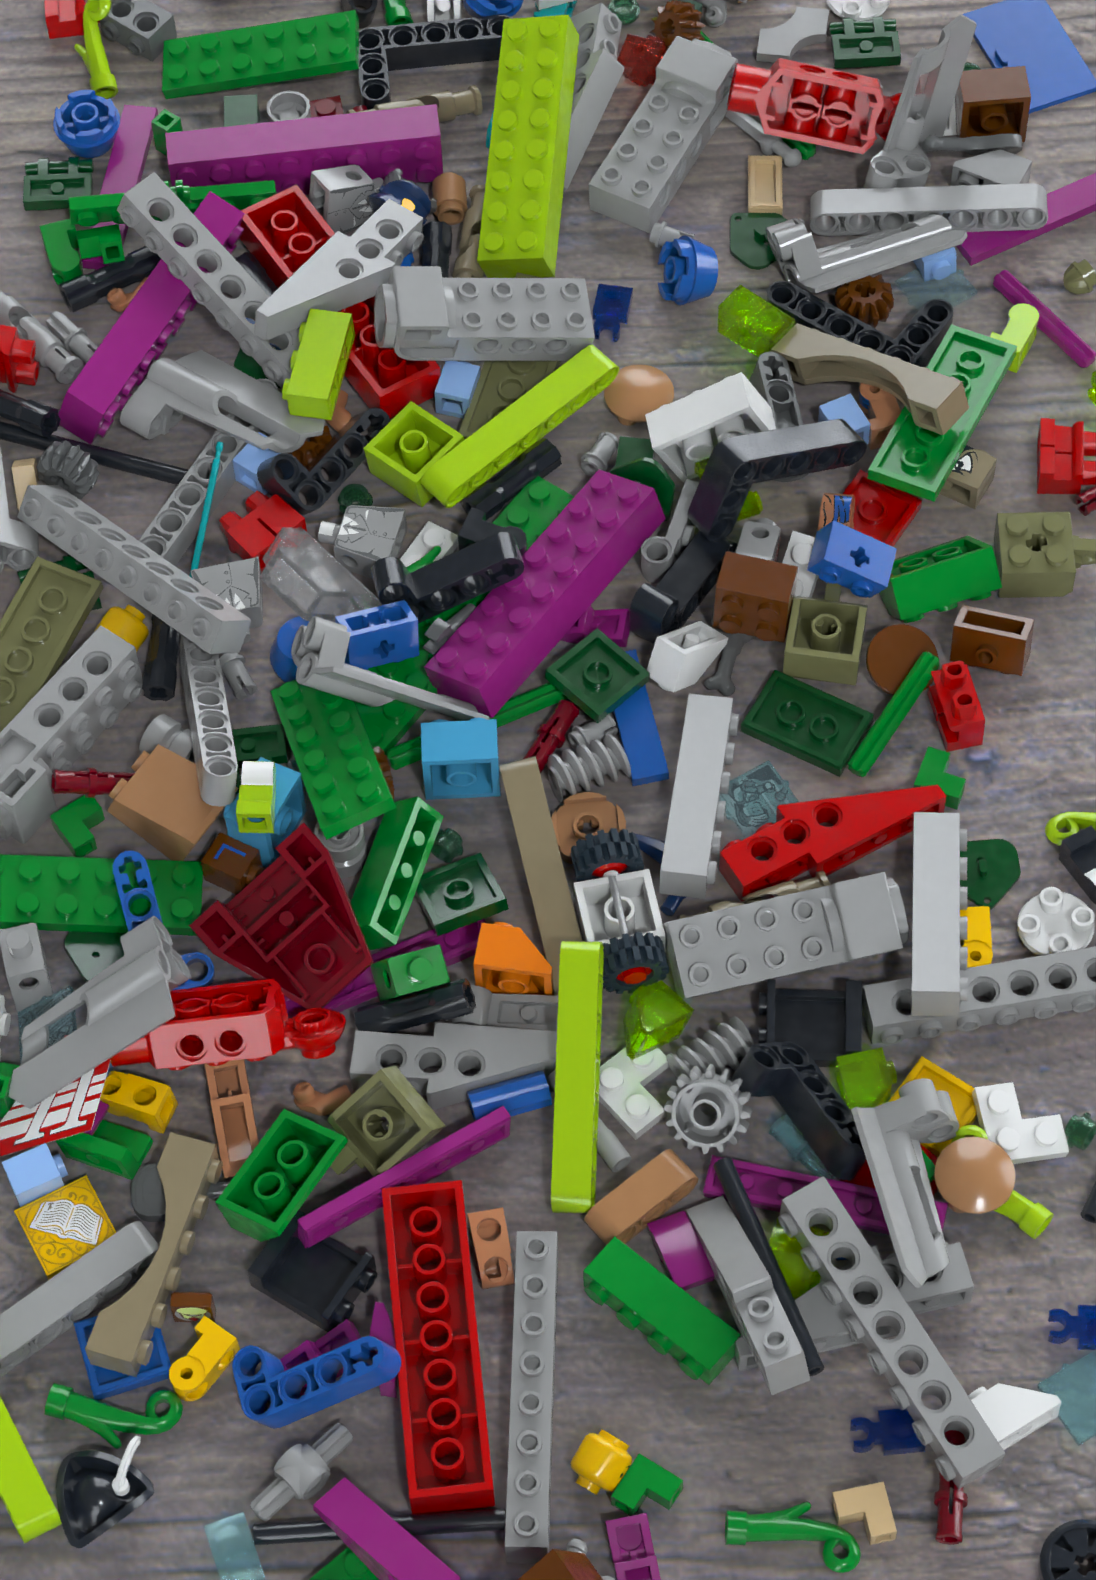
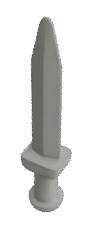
M727 111L725 117L760 143L763 154L771 155L775 153L781 156L785 166L790 168L800 164L802 160L801 152L797 148L791 149L783 143L782 137L764 134L762 125L747 114Z

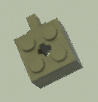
M1070 512L997 513L994 548L1002 588L998 589L999 598L1063 597L1073 592L1076 568H1081V565L1096 564V539L1079 538V536L1072 535Z
M837 583L826 584L824 599L794 596L784 651L783 673L796 678L856 686L868 605L840 602L841 585Z
M396 1065L382 1068L327 1119L336 1132L345 1136L348 1140L331 1164V1168L337 1175H340L341 1173H346L357 1164L361 1169L366 1167L375 1177L412 1157L446 1125ZM382 1117H386L389 1122L387 1124L388 1130H384L381 1125L382 1122L386 1121L381 1119Z

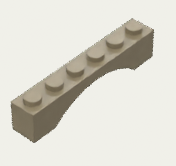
M796 323L771 349V352H776L787 360L793 381L804 385L820 382L848 381L878 387L894 395L906 406L916 426L944 435L969 409L963 382L955 377L945 376L926 367H920L903 361L898 357H891L872 348L849 342L844 338H837L823 333L815 328H809Z
M170 1132L157 1165L166 1201L165 1227L159 1248L149 1268L138 1282L118 1301L99 1312L85 1347L90 1364L133 1377H137L141 1364L145 1366L148 1364L153 1351L151 1338L155 1328H161L166 1318L167 1305L165 1302L169 1291L174 1292L179 1285L181 1278V1268L179 1266L183 1255H189L192 1251L195 1241L193 1229L197 1219L202 1220L209 1204V1196L206 1195L211 1183L216 1184L222 1172L223 1162L219 1160L216 1144Z

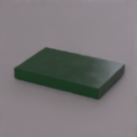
M774 670L743 720L740 732L840 777L873 723L874 714L780 671Z

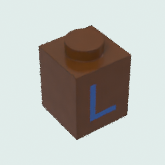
M221 832L201 860L205 881L236 895L264 871L258 849Z

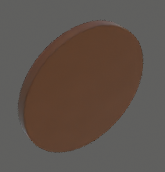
M895 624L882 629L873 637L866 653V666L873 682L884 692L894 695L923 652H930L938 657V653L932 640L922 630L907 624ZM933 677L930 679L924 690H926L928 686L932 684V682L934 681Z

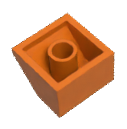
M505 922L481 923L473 963L475 986L486 988L491 993L554 995L552 966L521 928L513 927Z

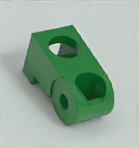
M70 218L39 226L56 284L59 286L82 275L83 269L80 255L74 250L79 248L76 227L71 225Z

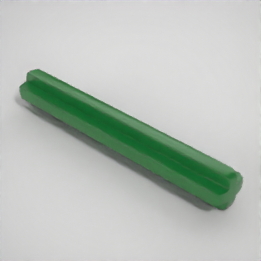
M927 651L920 655L848 762V769L853 774L859 777L867 775L932 678L931 671H936L939 668L938 657Z

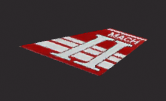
M111 1058L31 1109L16 1101L0 1122V1157L92 1130Z

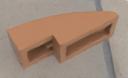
M244 1059L228 1061L220 1066L204 1064L220 1158L223 1162L224 1179L232 1178L236 1175L259 1143Z

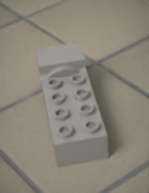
M676 36L656 67V80L589 183L590 210L651 233L654 224L662 216L726 115L730 85L738 59L732 57L729 51L713 43L696 38L690 41Z
M394 266L392 267L388 283L381 284L376 291L374 303L376 343L379 348H394L398 357L405 360L568 361L585 347L591 345L595 338L585 278H443L441 267Z
M101 625L0 732V837L5 840L11 836L24 844L57 809L51 791L52 771L54 769L70 771L72 764L82 754H86L91 750L96 738L105 728H110L115 724L119 713L129 702L132 703L137 700L143 690V679L135 646Z
M885 872L668 921L663 924L666 949L679 1001L903 948L902 944L907 942L909 933L899 886L893 878H886Z

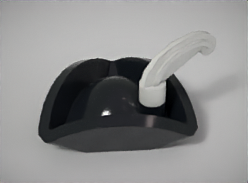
M135 1436L130 1441L122 1459L108 1453L91 1450L74 1452L63 1459L57 1474L56 1496L60 1520L71 1546L83 1548L137 1509L154 1494L152 1482L140 1470L130 1464L137 1447L140 1445L141 1437Z

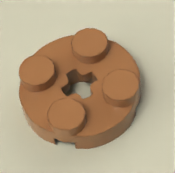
M582 792L568 797L564 800V805L557 812L555 810L551 817L561 858L568 864H573L570 854L572 846H576V841L579 839L586 840V834L579 831L583 829L584 823H591L592 828H599L597 831L604 829V833H608L610 828H617L618 833L622 829H626V820L622 809L617 804L615 807L611 802L607 801L606 796L595 792ZM597 831L593 832L592 835H598Z

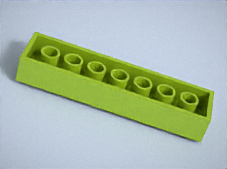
M569 15L504 19L477 257V262L487 278H515L517 272L541 278L555 277L579 45V34Z

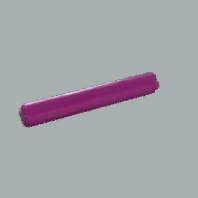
M1002 270L999 274H996L993 282L994 287L1014 305L1024 303L1035 307L1039 313L1037 327L1082 368H1087L1090 364H1093L1096 360V352L1009 271Z

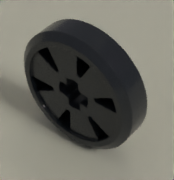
M1079 1519L1069 1521L1050 1533L1043 1544L1039 1557L1038 1572L1040 1580H1096L1095 1572L1089 1571L1086 1576L1081 1575L1078 1572L1080 1566L1074 1564L1075 1562L1083 1563L1085 1559H1090L1094 1562L1092 1569L1096 1570L1095 1520Z

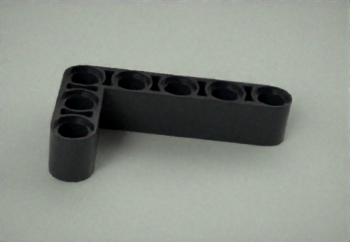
M492 15L369 27L360 30L358 77L361 105H365L367 110L373 109L376 104L391 102L388 71L499 60L504 19L513 18L507 15Z
M777 281L772 283L767 289L766 318L772 325L785 332H788L798 323L809 328L818 329L837 338H844L857 345L872 348L891 357H898L911 364L926 367L953 322V307L943 299L929 300L896 339H893L793 283Z
M843 419L726 438L714 447L688 509V518L710 542L722 541L732 532L753 483L853 465L865 454L867 443Z

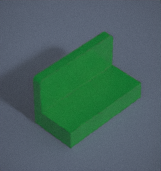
M105 1120L101 1121L93 1136L79 1133L55 1140L66 1158L133 1180L153 1144L151 1136Z

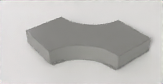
M796 7L794 15L786 23L774 28H760L756 61L775 63L778 58L792 60L793 55L801 48L811 44L826 42L829 9Z

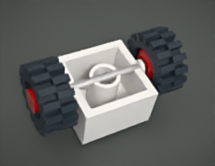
M610 828L608 833H604V829L597 831L598 835L593 836L590 833L585 835L586 840L579 839L576 841V846H572L570 853L577 880L574 883V905L583 942L603 943V989L606 988V991L610 993L615 990L616 994H622L625 990H628V994L635 993V989L638 988L644 991L648 989L647 985L656 986L659 984V980H664L667 977L666 974H669L665 953V931L650 870H644L638 838L633 832L628 833V830L622 829L618 833L617 828Z

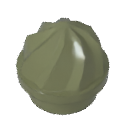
M1086 259L1079 263L1074 261L1070 264L1064 273V287L1073 294H1085L1093 291V286L1096 285V272Z

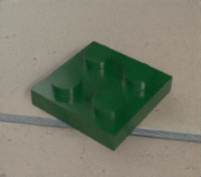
M598 628L545 671V679L596 723L603 720L648 683L650 678V672Z
M481 852L422 874L415 893L437 936L509 909L507 899Z

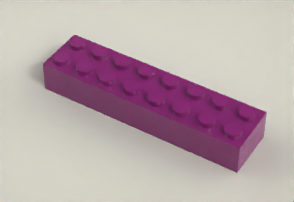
M436 104L165 133L168 168L172 186H175V180H182L183 186L189 185V187L274 180L276 194L297 184L302 192L308 195L310 194L311 172L321 169L357 165L371 179L380 177L384 181L389 172L399 168L402 170V178L412 180L415 183L431 182L437 176L443 174L441 134Z
M209 191L194 212V215L232 255L237 247L236 243L244 231L240 224L245 213ZM175 241L177 245L186 247L183 243ZM162 259L66 392L58 413L61 419L59 425L88 444H92L98 434L103 438L115 421L113 418L118 410L122 412L125 404L133 395L131 392L135 386H140L147 377L153 360L157 361L160 359L168 346L166 342L170 336H176L185 322L184 317L189 310L193 311L198 304L191 290L181 279L175 278L170 273L167 264ZM199 267L201 271L210 273L206 268Z
M599 469L523 554V573L516 579L493 589L424 666L432 686L437 688V694L447 695L471 703L476 707L478 713L493 718L641 548L643 542L666 519L655 489Z

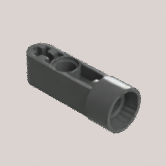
M776 352L762 353L758 358L749 381L771 407L776 429L803 425L787 360ZM808 474L775 479V481H796L807 476Z

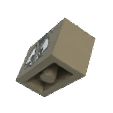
M966 445L939 494L976 509L994 479L997 458L989 455L984 450L974 449Z

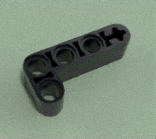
M370 408L357 414L349 420L306 468L293 455L281 453L260 464L257 470L258 481L271 496L277 494L300 515L303 516L319 509L366 459L363 448L390 422V418L385 411L379 408ZM368 428L369 433L363 436L361 432ZM344 443L350 448L351 457L347 456L344 452ZM275 465L281 468L283 479L276 475ZM322 467L329 473V481L325 480L322 476ZM300 491L305 494L307 505L301 502L299 498Z
M699 531L656 587L644 583L637 590L630 606L631 632L655 645L658 636L682 628L717 583L725 552L735 553L738 544L728 538L712 543Z
M499 532L411 573L400 559L395 557L381 558L373 564L371 574L380 603L385 605L405 600L417 617L419 624L516 579L523 573L524 563L515 536L508 532Z
M789 1041L752 1045L732 1076L733 1081L739 1078L743 1080L739 1090L741 1092H750L751 1097L774 1096L827 1170L839 1179L848 1181L854 1179L867 1159L852 1112L808 1052L800 1045Z

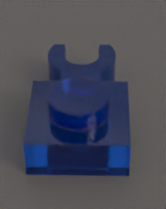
M599 283L593 307V319H596L594 323L595 339L599 340L600 333L603 330H611L613 342L619 340L620 323L627 324L633 299V288Z
M1078 1305L1077 1316H1071L1063 1309H1052L1049 1311L1048 1321L1060 1322L1064 1326V1329L1061 1331L1052 1330L1049 1332V1342L1062 1344L1070 1338H1077V1349L1096 1350V1305Z
M907 1409L879 1410L878 1422L875 1423L864 1417L854 1418L850 1421V1431L862 1430L868 1435L864 1440L853 1442V1451L857 1453L868 1452L874 1445L882 1444L883 1456L925 1452L926 1446L917 1438L912 1427V1423L915 1421Z

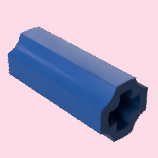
M543 1070L467 1091V1099L474 1122L502 1106L505 1107L510 1116H515L552 1105L549 1085Z

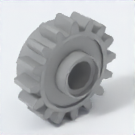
M710 1064L705 1074H702L701 1070L694 1066L690 1072V1078L683 1073L680 1074L676 1080L678 1086L672 1085L667 1093L672 1100L666 1102L664 1110L672 1115L668 1118L666 1124L667 1126L675 1127L677 1133L674 1138L676 1140L681 1138L688 1142L687 1148L690 1150L694 1146L702 1147L703 1154H707L711 1147H716L719 1152H723L727 1146V1141L736 1145L740 1139L738 1132L746 1133L750 1125L745 1119L751 1117L753 1108L744 1104L749 1101L751 1094L750 1092H739L738 1089L743 1080L741 1078L733 1082L728 1080L730 1070L727 1068L721 1075L715 1074L714 1065ZM708 1103L716 1109L717 1115H705L700 1110L699 1104Z

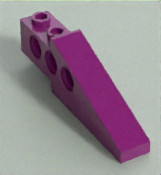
M345 1477L313 1505V1510L379 1580H461L454 1571Z

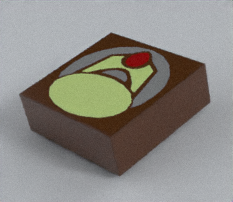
M171 1293L170 1308L175 1322H200L204 1315L215 1322L216 1307L211 1293Z

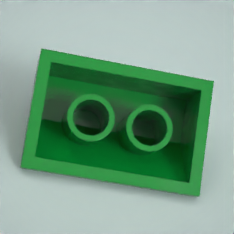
M965 536L894 559L888 587L879 592L889 615L900 621L903 620L904 623H910L923 619L924 613L932 610H937L938 612L949 611L958 607L957 602L969 598L971 601H978L992 595L991 591L1002 588L993 546L973 537Z
M283 1109L215 1203L231 1228L260 1242L279 1237L347 1144L348 1140L339 1133Z

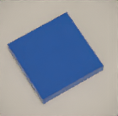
M98 1316L74 1323L95 1400L99 1401L169 1379L171 1362L161 1328H155L151 1338L153 1351L146 1366L141 1364L137 1377H133L90 1364L85 1347Z

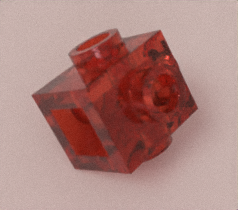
M627 34L617 61L625 67L623 71L625 78L630 79V81L639 86L647 87L648 84H654L656 80V67L668 49L665 46V42L658 37L647 35L646 38Z

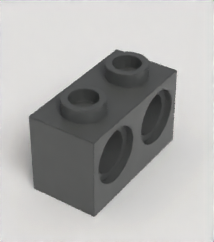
M111 0L109 14L100 20L101 31L106 38L119 42L129 48L135 55H141L152 62L163 52L164 40L177 38L174 15L148 0Z

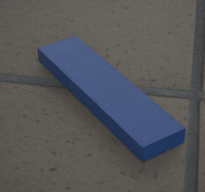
M636 649L625 651L639 663ZM644 685L613 711L621 745L631 767L630 779L632 786L669 779V770L646 685Z

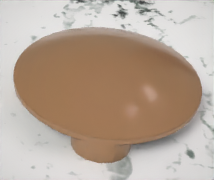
M631 365L619 370L614 381L604 389V399L610 411L617 416L618 421L623 425L630 426L636 422H647L645 414L665 404L672 403L674 400V387L669 377L661 370L648 365Z
M965 1137L950 1143L940 1153L935 1165L936 1186L942 1197L948 1202L949 1207L957 1213L982 1214L996 1210L1009 1200L1015 1185V1169L1009 1155L999 1145L985 1138Z

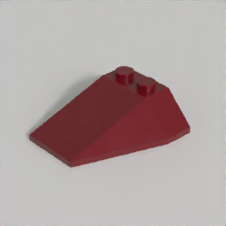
M303 822L275 848L281 856L229 903L224 904L217 900L189 926L217 957L257 980L274 979L280 984L284 996L306 1009L324 1008L370 967L374 960L330 851Z

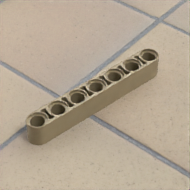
M536 756L501 764L499 768L546 959L553 970L555 995H558L562 941L582 942L537 759Z

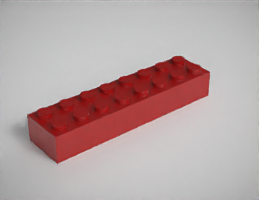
M297 184L241 210L245 215L240 224V227L244 228L240 240L266 269L267 275L278 288L335 234ZM374 296L337 311L352 314L355 338L344 376L369 408L382 409L391 419L410 401L419 405L435 397V389L441 376V369L436 361L405 360L398 357L394 348L378 347L374 330Z
M462 1180L381 1188L396 1350L401 1356L398 1378L409 1500L412 1514L495 1506Z

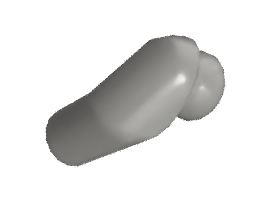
M695 0L702 3L703 7L706 8L705 19L709 26L719 27L726 22L727 3L725 0Z

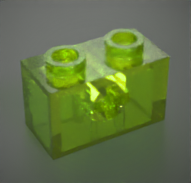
M739 285L718 306V332L758 358L764 352H771V349L795 325L794 318L742 285Z

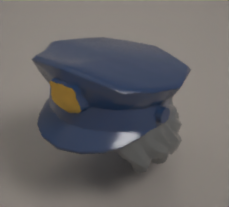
M399 168L388 173L384 178L383 184L378 189L379 193L368 195L369 205L374 212L388 199H391L423 217L422 225L426 223V217L436 212L438 207L437 199L429 198L414 181L402 178V170Z

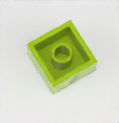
M410 401L363 449L370 473L423 507L433 497L421 485L424 473L465 439L462 434Z

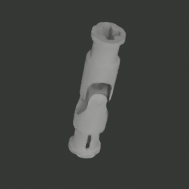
M0 290V325L17 327L20 339L34 340L36 343L35 360L43 367H49L56 374V379L60 383L69 384L73 382L83 369V361L79 357L71 356L65 350L64 344L54 334L42 326L12 296H6Z

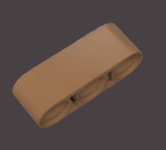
M672 1149L665 1150L598 1201L588 1211L584 1221L605 1245L614 1236L626 1244L647 1227V1223L657 1220L685 1198L695 1188L699 1179Z

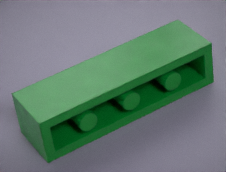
M418 796L395 802L397 808L384 813L350 902L369 950L396 945L444 818L443 815Z
M615 1236L584 1269V1290L589 1298L598 1305L602 1306L605 1303L616 1312L618 1320L628 1329L634 1330L637 1328L648 1337V1343L662 1355L669 1353L679 1361V1367L690 1378L694 1380L700 1378L710 1385L735 1356V1343L741 1338V1334Z

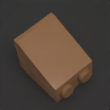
M158 744L151 754L144 750L131 767L136 773L128 782L122 778L108 795L113 799V802L107 811L170 860L184 861L226 806L218 807L205 803L200 796L196 764Z

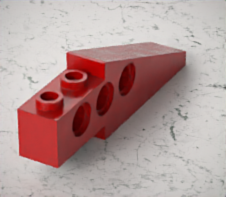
M939 785L779 805L777 806L776 823H766L755 834L743 840L731 841L720 851L719 871L741 902L745 901L742 898L749 893L787 882L806 871L810 873L812 878L819 871H824L826 876L912 832L914 812L944 813L946 795ZM828 822L833 824V826L824 827L820 823ZM797 839L801 841V843L792 844L789 843L788 840ZM765 856L769 859L765 861H759L755 859V857Z

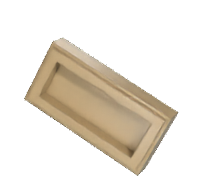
M748 156V213H778L782 215V157Z

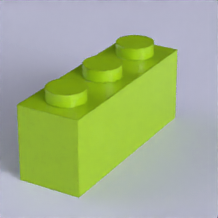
M310 308L307 322H302L300 325L299 349L294 350L291 356V377L284 380L282 398L287 400L290 415L332 420L355 338L352 314Z

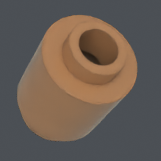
M443 173L432 182L433 198L437 199L438 206L434 214L440 222L444 221L449 225H455L463 221L465 212L468 209L466 182L462 176L455 173Z

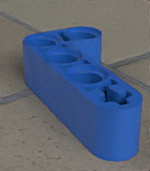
M133 850L120 853L114 860L113 874L128 932L152 916L157 917L162 922L145 858L139 852ZM129 862H133L135 868L142 867L136 871L140 888L132 889L127 873L121 874V872L126 870V864ZM139 898L147 899L151 903V909L146 915L138 917L130 912V906L134 900ZM193 952L181 955L187 967L193 963L200 962L207 966L208 973L201 981L189 979L173 990L206 987L213 983L215 969L211 959L206 954Z
M365 1336L286 1371L281 1360L275 1355L257 1346L249 1345L236 1353L232 1369L244 1414L264 1426L277 1429L390 1381L400 1371L401 1356L389 1344L376 1337ZM261 1362V1368L258 1371V1373L255 1374V1369L257 1365ZM343 1368L342 1377L336 1382L337 1373ZM307 1384L306 1392L300 1397L302 1387ZM271 1399L270 1407L264 1413L265 1405Z

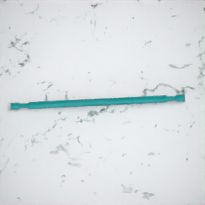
M217 442L216 455L212 463L190 570L198 569L220 465V454L224 446L223 442Z

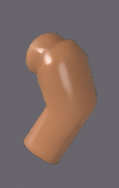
M145 277L131 293L125 294L121 288L112 289L107 294V300L111 304V309L119 313L124 312L148 277Z
M343 390L339 391L332 420H326L337 432L353 418L351 413L345 409L348 394Z
M308 1082L297 1084L293 1090L295 1105L300 1110L318 1116H326L334 1112L351 1096L346 1085L327 1094L315 1091L314 1087Z

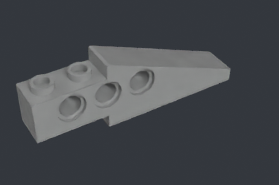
M602 3L571 17L579 34L564 191L568 189L625 68L616 60L622 21Z
M388 199L350 237L337 231L256 310L254 335L267 341L299 328L302 322H307L310 308L337 312L376 296L378 287L381 284L388 283L392 267L400 266L403 259L410 252H415L420 247L424 237L421 233L423 217Z
M435 1022L434 1036L355 1030L350 1067L352 1090H358L386 1065L397 1063L401 1065L398 1069L420 1095L427 1096L428 1105L432 1110L468 1100L467 1091L541 1070H543L547 1078L556 1070L557 1031ZM429 1066H436L440 1068L435 1073H426L423 1071L425 1068ZM467 1069H475L479 1071V1073L474 1076H465L462 1074Z
M722 1195L686 1209L687 1216L712 1267L715 1279L744 1341L747 1342L771 1396L810 1381L804 1351L773 1288L772 1279L724 1196Z
M945 1242L950 1259L949 1264L943 1270L933 1275L934 1281L924 1282L918 1288L913 1286L901 1271L896 1252L881 1260L877 1245L871 1247V1249L913 1313L917 1315L971 1302L974 1284L960 1242L954 1244ZM849 1262L847 1265H845L839 1270L845 1271L851 1269L853 1267L852 1263ZM824 1281L795 1300L818 1353L864 1343L862 1339L855 1340L848 1331L844 1321L847 1316L840 1305L833 1306L826 1297L822 1288V1284L825 1283ZM860 1291L855 1293V1300L860 1304L869 1305L875 1302L874 1297L868 1292ZM884 1325L876 1329L877 1334L881 1338L897 1335L896 1331L890 1326ZM743 1337L739 1338L735 1343V1359L738 1370L743 1371L758 1367L747 1342L744 1341Z

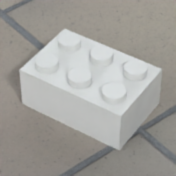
M742 372L728 376L718 383L702 390L694 391L684 398L670 404H665L645 414L652 449L683 483L686 479L691 480L703 474L714 447L722 440L729 437L776 429L771 407Z

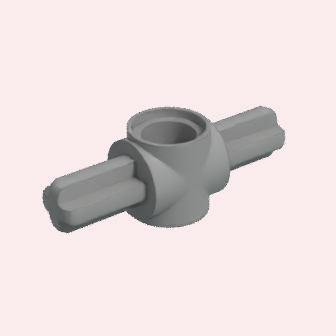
M337 1423L311 1447L308 1444L303 1446L296 1444L288 1449L274 1467V1475L277 1479L250 1504L256 1516L263 1521H268L293 1497L297 1500L301 1498L308 1500L318 1493L329 1479L330 1469L328 1464L353 1441V1436L344 1425Z

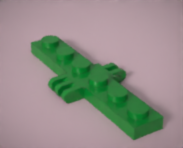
M175 180V186L169 187L193 214L209 191L240 211L276 194L274 180L199 187L183 186L182 180ZM163 181L169 187V181ZM124 193L68 197L71 225L79 224L83 227H90L100 222L111 221L117 224H125L120 217V213L117 211ZM151 216L156 221H162L157 216Z

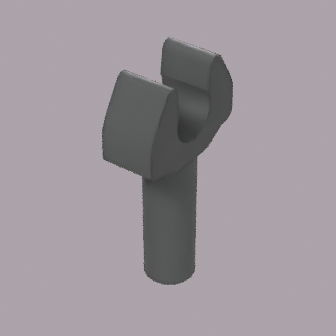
M469 603L446 622L441 618L436 619L425 633V636L431 640L423 646V649L435 655L476 607Z

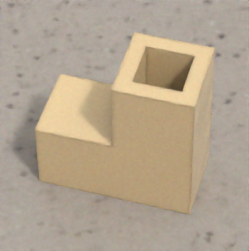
M36 458L14 460L11 469L18 511L20 510L28 485H39Z
M884 1481L832 1492L831 1502L838 1526L863 1520L870 1545L896 1539L897 1530Z

